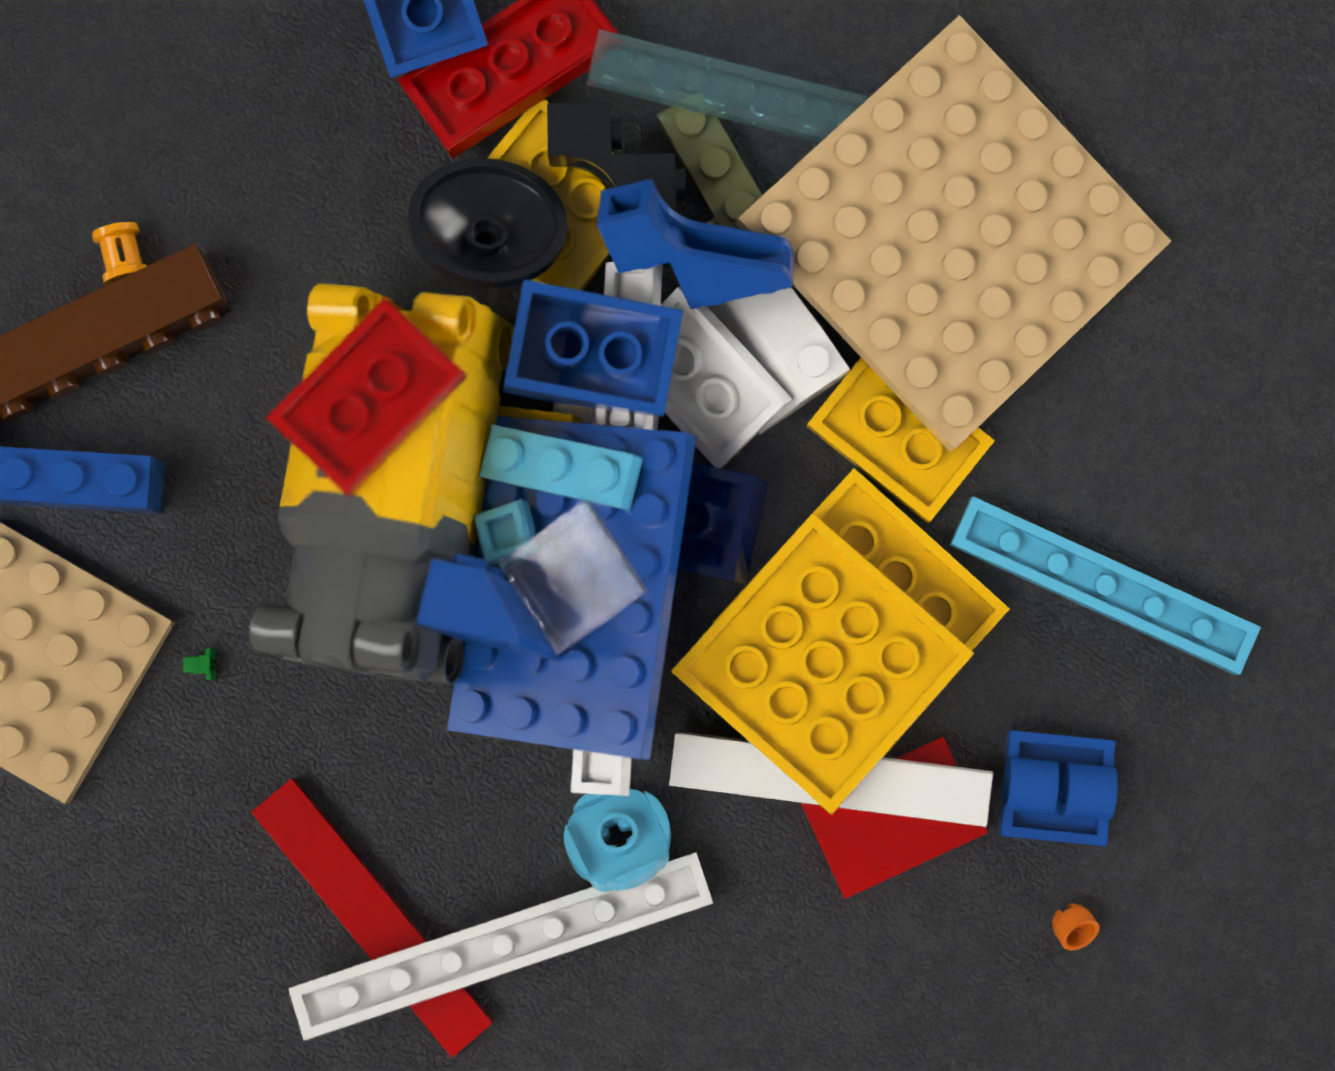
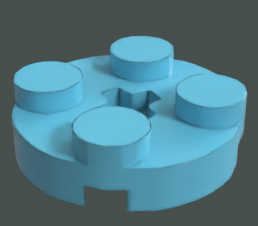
M629 789V796L584 794L573 807L574 813L569 818L568 825L565 826L564 830L566 852L575 871L583 879L590 882L593 888L598 891L609 892L612 890L635 888L653 878L668 863L671 842L669 820L661 803L650 793L644 791L645 794L638 790ZM618 826L621 832L630 830L633 833L632 836L626 839V845L616 847L615 845L608 846L604 843V841L610 838L609 829L611 827Z

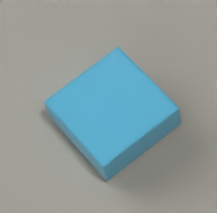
M519 499L474 515L483 558L487 566L498 568L541 553L528 501Z

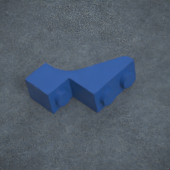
M652 179L601 191L597 227L619 274L638 269H650L670 262L690 309L709 305H721L728 301L759 294H771L778 290L793 287L794 252L786 238L687 219L676 213L665 203Z

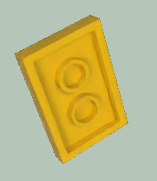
M862 358L857 361L806 425L808 429L927 523L931 522L995 441L978 427L955 450L949 452Z

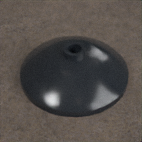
M475 158L447 164L432 172L418 185L409 205L408 230L412 243L419 255L442 275L470 286L504 288L523 284V280L531 281L546 272L556 262L565 245L567 216L564 205L555 190L534 172L503 160Z

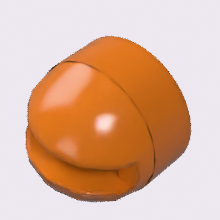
M1069 903L1067 904L1068 909L1064 912L1060 909L1055 911L1052 929L1063 948L1074 951L1087 946L1096 938L1099 932V924L1091 912L1084 906Z

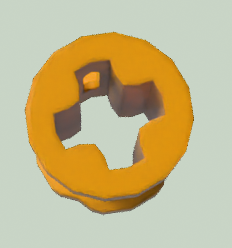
M135 222L113 223L92 232L93 242L100 244L106 269V272L102 275L105 285L147 266L142 264L136 240L140 230ZM118 246H121L125 259L124 262L120 261L117 249Z

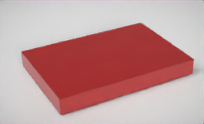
M384 298L294 388L266 419L350 498L383 462L467 378V375L392 303Z
M943 736L894 758L958 767ZM800 803L844 899L988 833L984 826L838 808L831 815L820 805Z

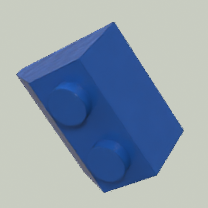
M454 554L452 563L436 559L431 560L416 621L417 625L458 641L557 661L559 654L556 644L523 588L505 580L507 573L505 570L487 566L484 560L461 554Z

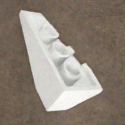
M713 219L707 223L716 225ZM792 288L778 290L771 294H759L736 299L721 305L708 306L792 398L758 432L759 435L841 382L850 370L822 327Z

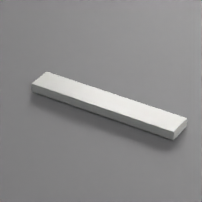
M682 731L675 733L670 786L819 805L748 740ZM883 757L839 808L987 827L993 771Z

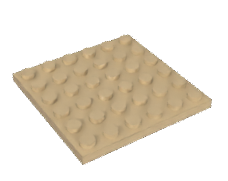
M960 15L738 217L735 222L741 230L780 236L790 242L794 252L793 286L949 452L955 450L1172 242Z

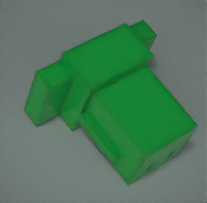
M206 648L205 655L183 657V673L206 674V680H216V649Z

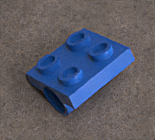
M1007 730L998 835L1107 846L1109 820L1113 818L1118 791L1117 770L1114 767L1116 741Z

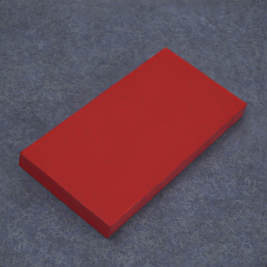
M518 0L482 24L488 46L410 71L397 80L450 157L454 159L625 45L621 35L594 0Z

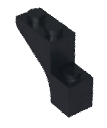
M611 102L547 103L548 159L550 167H569L587 171L603 180L610 189L652 179L661 198L675 212L676 201H686V170L675 169V153L612 154V150H622V118L611 119ZM670 262L661 264L663 268H672Z

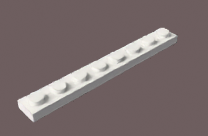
M693 853L669 861L653 878L635 888L602 892L591 887L288 989L303 1040L306 1041L713 904L697 853Z

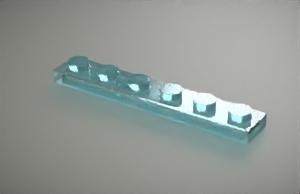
M600 29L596 35L586 82L588 86L816 142L824 140L869 98V96Z

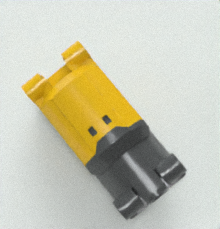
M318 283L313 287L308 299V321L316 333L313 350L306 357L303 379L384 298L392 303L466 373L467 378L383 462L350 498L291 443L278 514L281 525L280 531L289 544L295 547L285 605L263 603L256 608L250 623V643L255 651L282 655V660L393 680L454 684L462 672L464 660L463 642L417 625L416 621L431 560L436 559L452 563L454 554L474 557L478 535L474 515L482 512L487 479L479 477L491 427L496 425L500 405L499 387L502 370H507L515 327L512 323L492 312L489 307L478 303L471 297L421 293L417 296L412 311H405L404 308L395 304L392 298L375 293L365 287Z

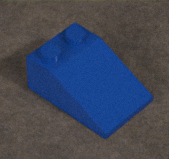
M363 0L390 78L488 46L474 0Z
M523 280L503 393L554 403L663 417L683 310Z

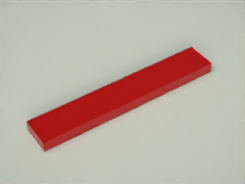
M291 778L251 811L257 821L371 960L429 942L295 778ZM466 987L410 1006L451 1058L494 1022Z

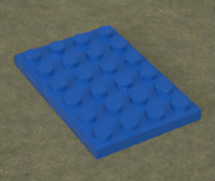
M497 416L496 426L634 454L643 458L630 511L487 479L481 513L519 499L529 502L540 553L498 568L507 572L505 580L523 588L556 644L559 654L557 661L463 642V667L459 679L454 683L447 730L650 760L696 436L684 432ZM477 535L474 557L484 560Z

